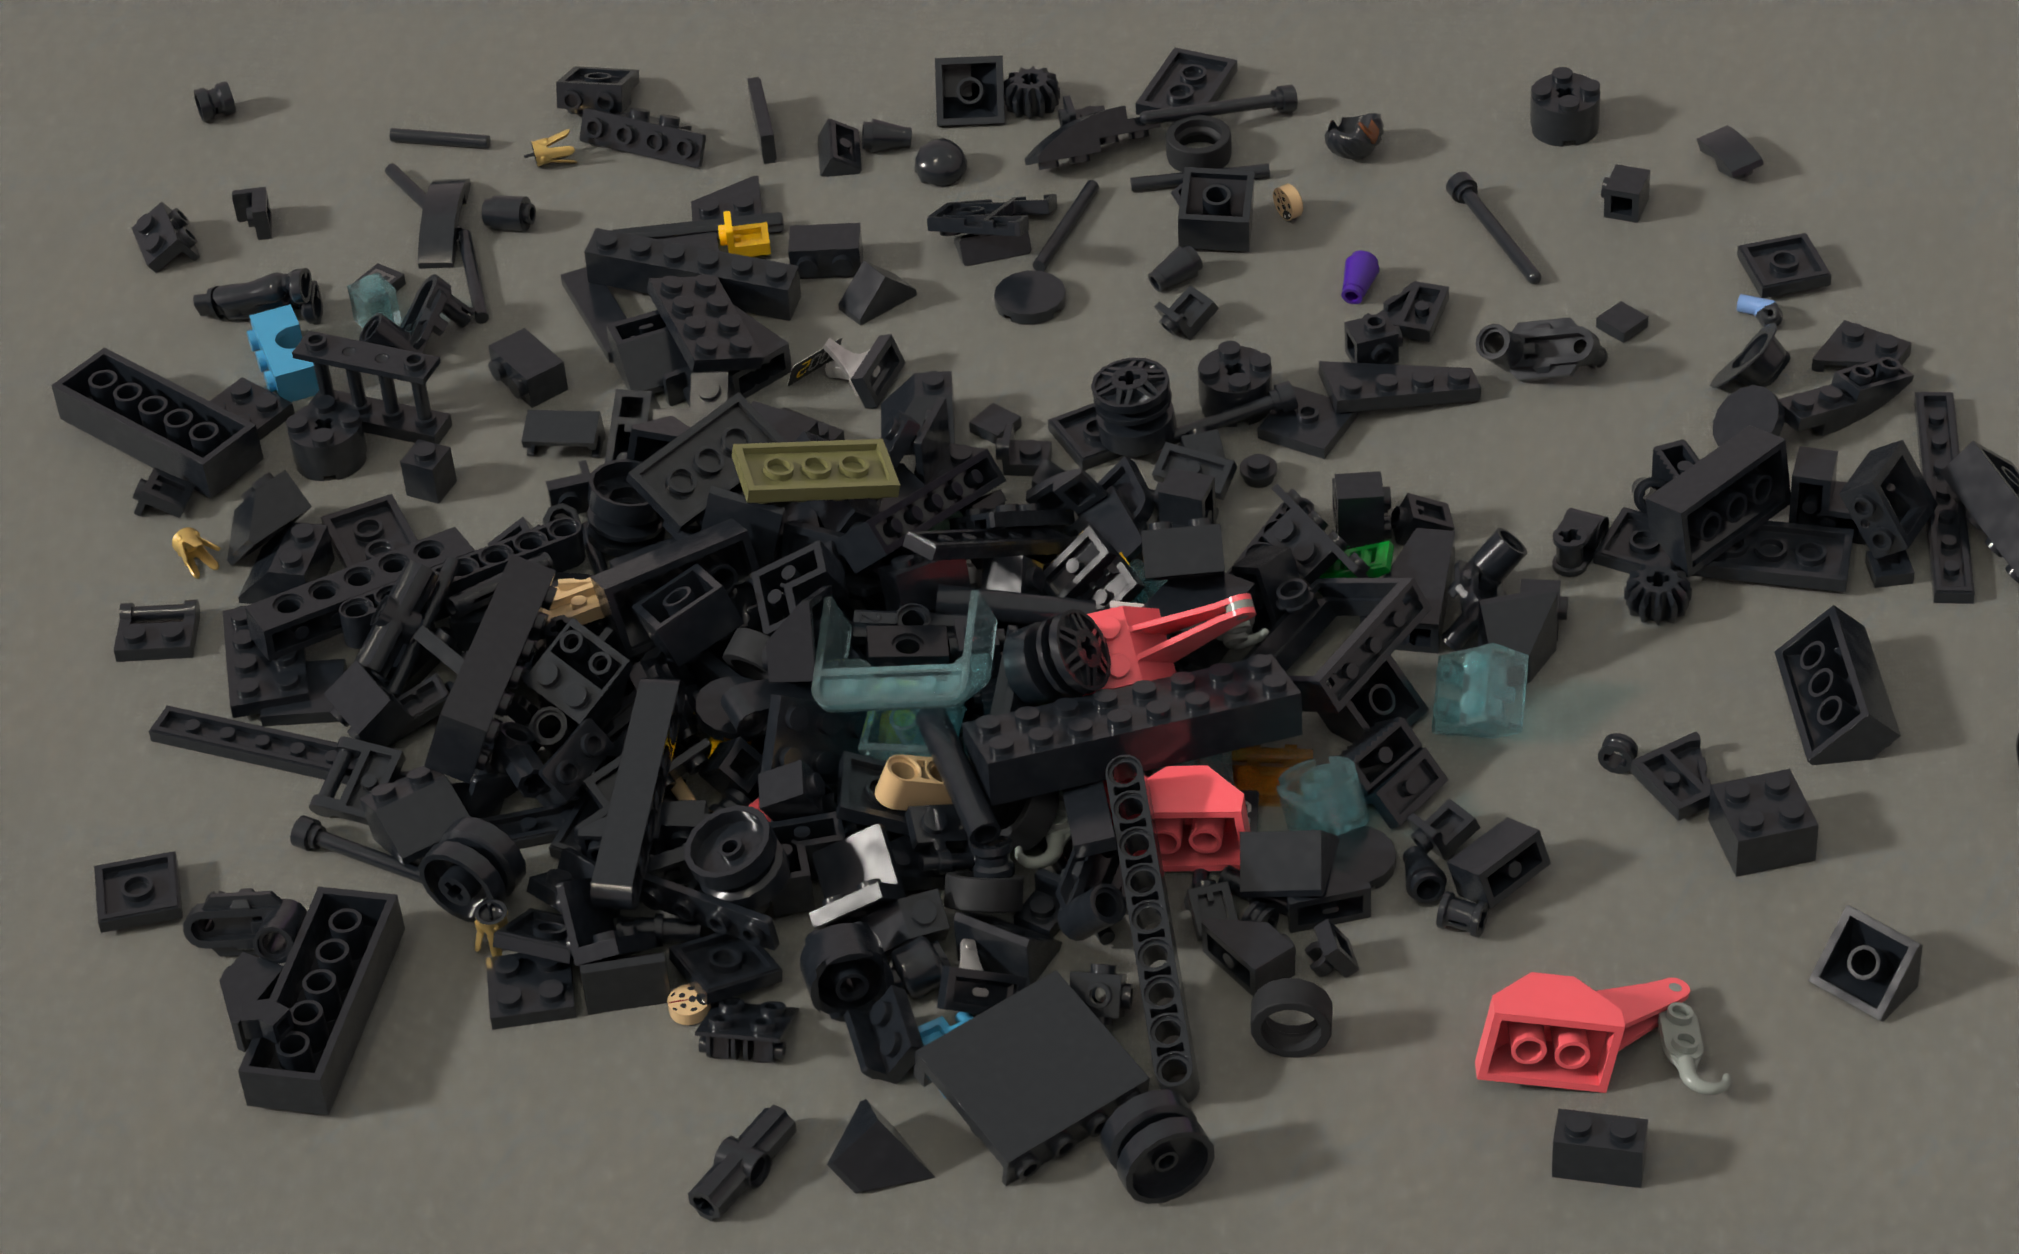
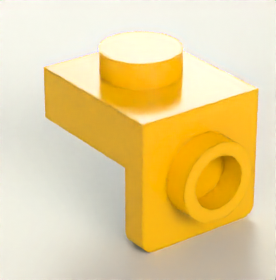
M730 211L723 212L725 224L718 225L720 246L727 245L728 253L754 258L760 255L771 254L767 222L732 226Z

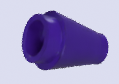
M1359 250L1352 253L1346 259L1341 296L1347 303H1361L1363 297L1380 272L1379 262L1372 253Z

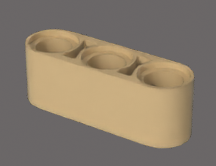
M902 754L889 757L875 788L877 801L883 806L894 810L907 811L909 806L953 804L932 757Z

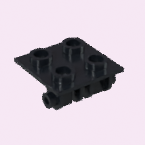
M733 997L715 1002L695 1031V1036H700L699 1052L706 1053V1056L710 1058L729 1059L731 1056L733 1060H738L741 1040H743V1056L745 1061L751 1060L753 1047L754 1061L775 1063L777 1059L784 1060L786 1043L780 1041L798 1014L799 1008L786 1007L784 1003L779 1001H768L761 1005L744 1003V1000Z

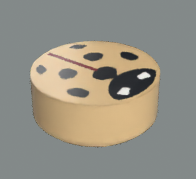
M1287 183L1274 189V204L1283 219L1290 221L1302 215L1303 201L1298 190L1293 185Z
M690 984L675 988L668 996L667 1003L670 1017L676 1023L682 1025H694L702 1022L711 1009V1004L706 1005Z

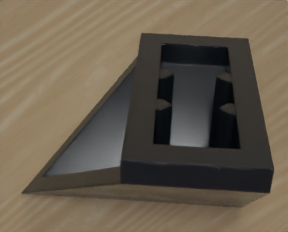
M867 1099L860 1101L827 1163V1166L855 1194L862 1191L936 1178L895 1127Z

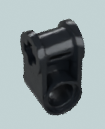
M1569 508L1562 522L1553 533L1552 540L1556 546V555L1552 561L1553 570L1557 574L1566 577L1583 574L1592 561L1595 550L1609 530V518Z

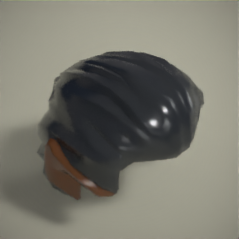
M1369 113L1362 116L1342 117L1339 126L1336 125L1334 120H1331L1328 130L1324 135L1326 146L1332 153L1346 159H1363L1367 157L1380 144L1381 136L1384 134L1381 114Z

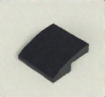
M1091 525L1043 571L1045 575L1043 589L1048 596L1096 600L1095 612L1110 609V601L1131 602L1145 588V585L1122 556Z

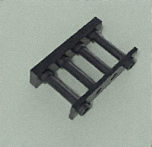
M308 331L292 352L294 359L313 362L319 391L308 405L313 404L314 399L322 395H330L335 401L348 403L359 411L364 433L416 443L420 439L439 444L452 427L451 414L431 410L426 382L441 363L440 357ZM329 366L346 370L350 393L334 390ZM361 372L378 376L383 400L366 396ZM394 379L411 382L415 406L398 403Z

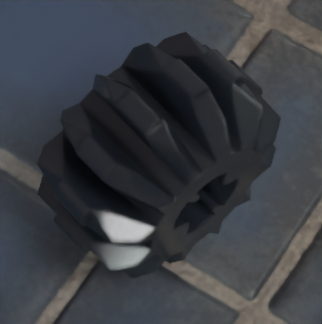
M1034 66L1031 69L1021 67L1019 72L1009 73L1008 79L1004 81L1005 105L1007 111L1015 113L1016 117L1027 116L1029 120L1033 116L1043 118L1044 113H1053L1055 106L1059 105L1061 96L1058 80L1056 79V74L1048 73L1047 68L1038 70Z
M1658 561L1655 566L1650 567L1642 564L1640 570L1630 571L1626 587H1624V599L1626 600L1630 615L1640 616L1642 623L1649 620L1655 621L1657 626L1661 621L1674 624L1676 617L1685 616L1692 597V588L1686 578V572L1676 571L1674 564L1667 567L1661 566Z

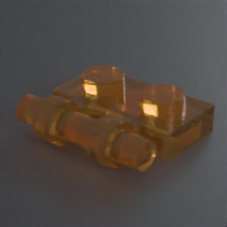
M1260 744L1232 751V762H1247V766L1230 765L1228 782L1238 790L1259 791V806L1309 808L1312 769L1297 768V765H1313L1314 749H1300L1298 744H1285V748L1262 747ZM1261 763L1283 764V767L1261 766Z

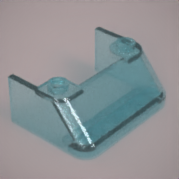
M971 590L963 656L957 659L954 664L872 667L863 659H848L852 626L832 597H824L811 687L812 696L820 708L827 712L958 707L982 690L990 680L997 619L980 591Z

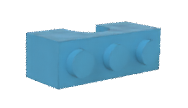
M291 304L250 315L252 330L247 331V337L252 352L255 351L259 369L264 373L268 391H276L278 396L290 402L315 396L319 388L313 362L294 359L292 352L302 340V334Z

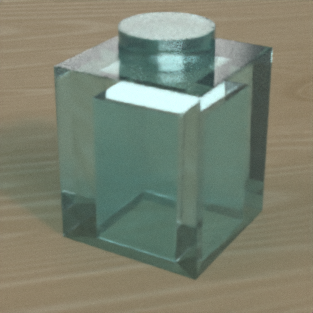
M379 272L365 276L361 280L347 286L353 318L362 328L376 313H382L396 324L402 322L396 290Z

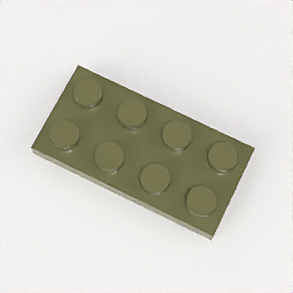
M883 439L733 444L732 459L747 503L766 504L769 502H806L813 500L842 501L845 499H882L899 496L900 483Z

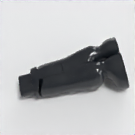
M308 268L295 269L288 274L276 272L246 283L215 286L209 288L206 294H198L193 297L194 306L200 316L212 315L216 320L223 319L224 316L228 320L250 319V315L291 304L293 311L295 307H299L302 317L310 324L321 322L323 315L320 288L317 281H312V275Z

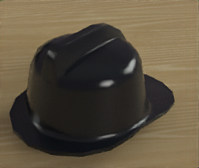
M1771 323L1762 328L1750 340L1743 351L1714 377L1710 386L1717 388L1732 379L1746 386L1766 387L1771 385L1780 376L1791 359L1790 354L1775 337L1777 325Z

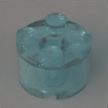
M1328 756L1330 763L1317 765L1315 759L1306 760L1292 766L1279 777L1280 786L1276 785L1288 831L1323 830L1335 835H1341L1368 824V808L1356 765L1351 759L1341 756Z

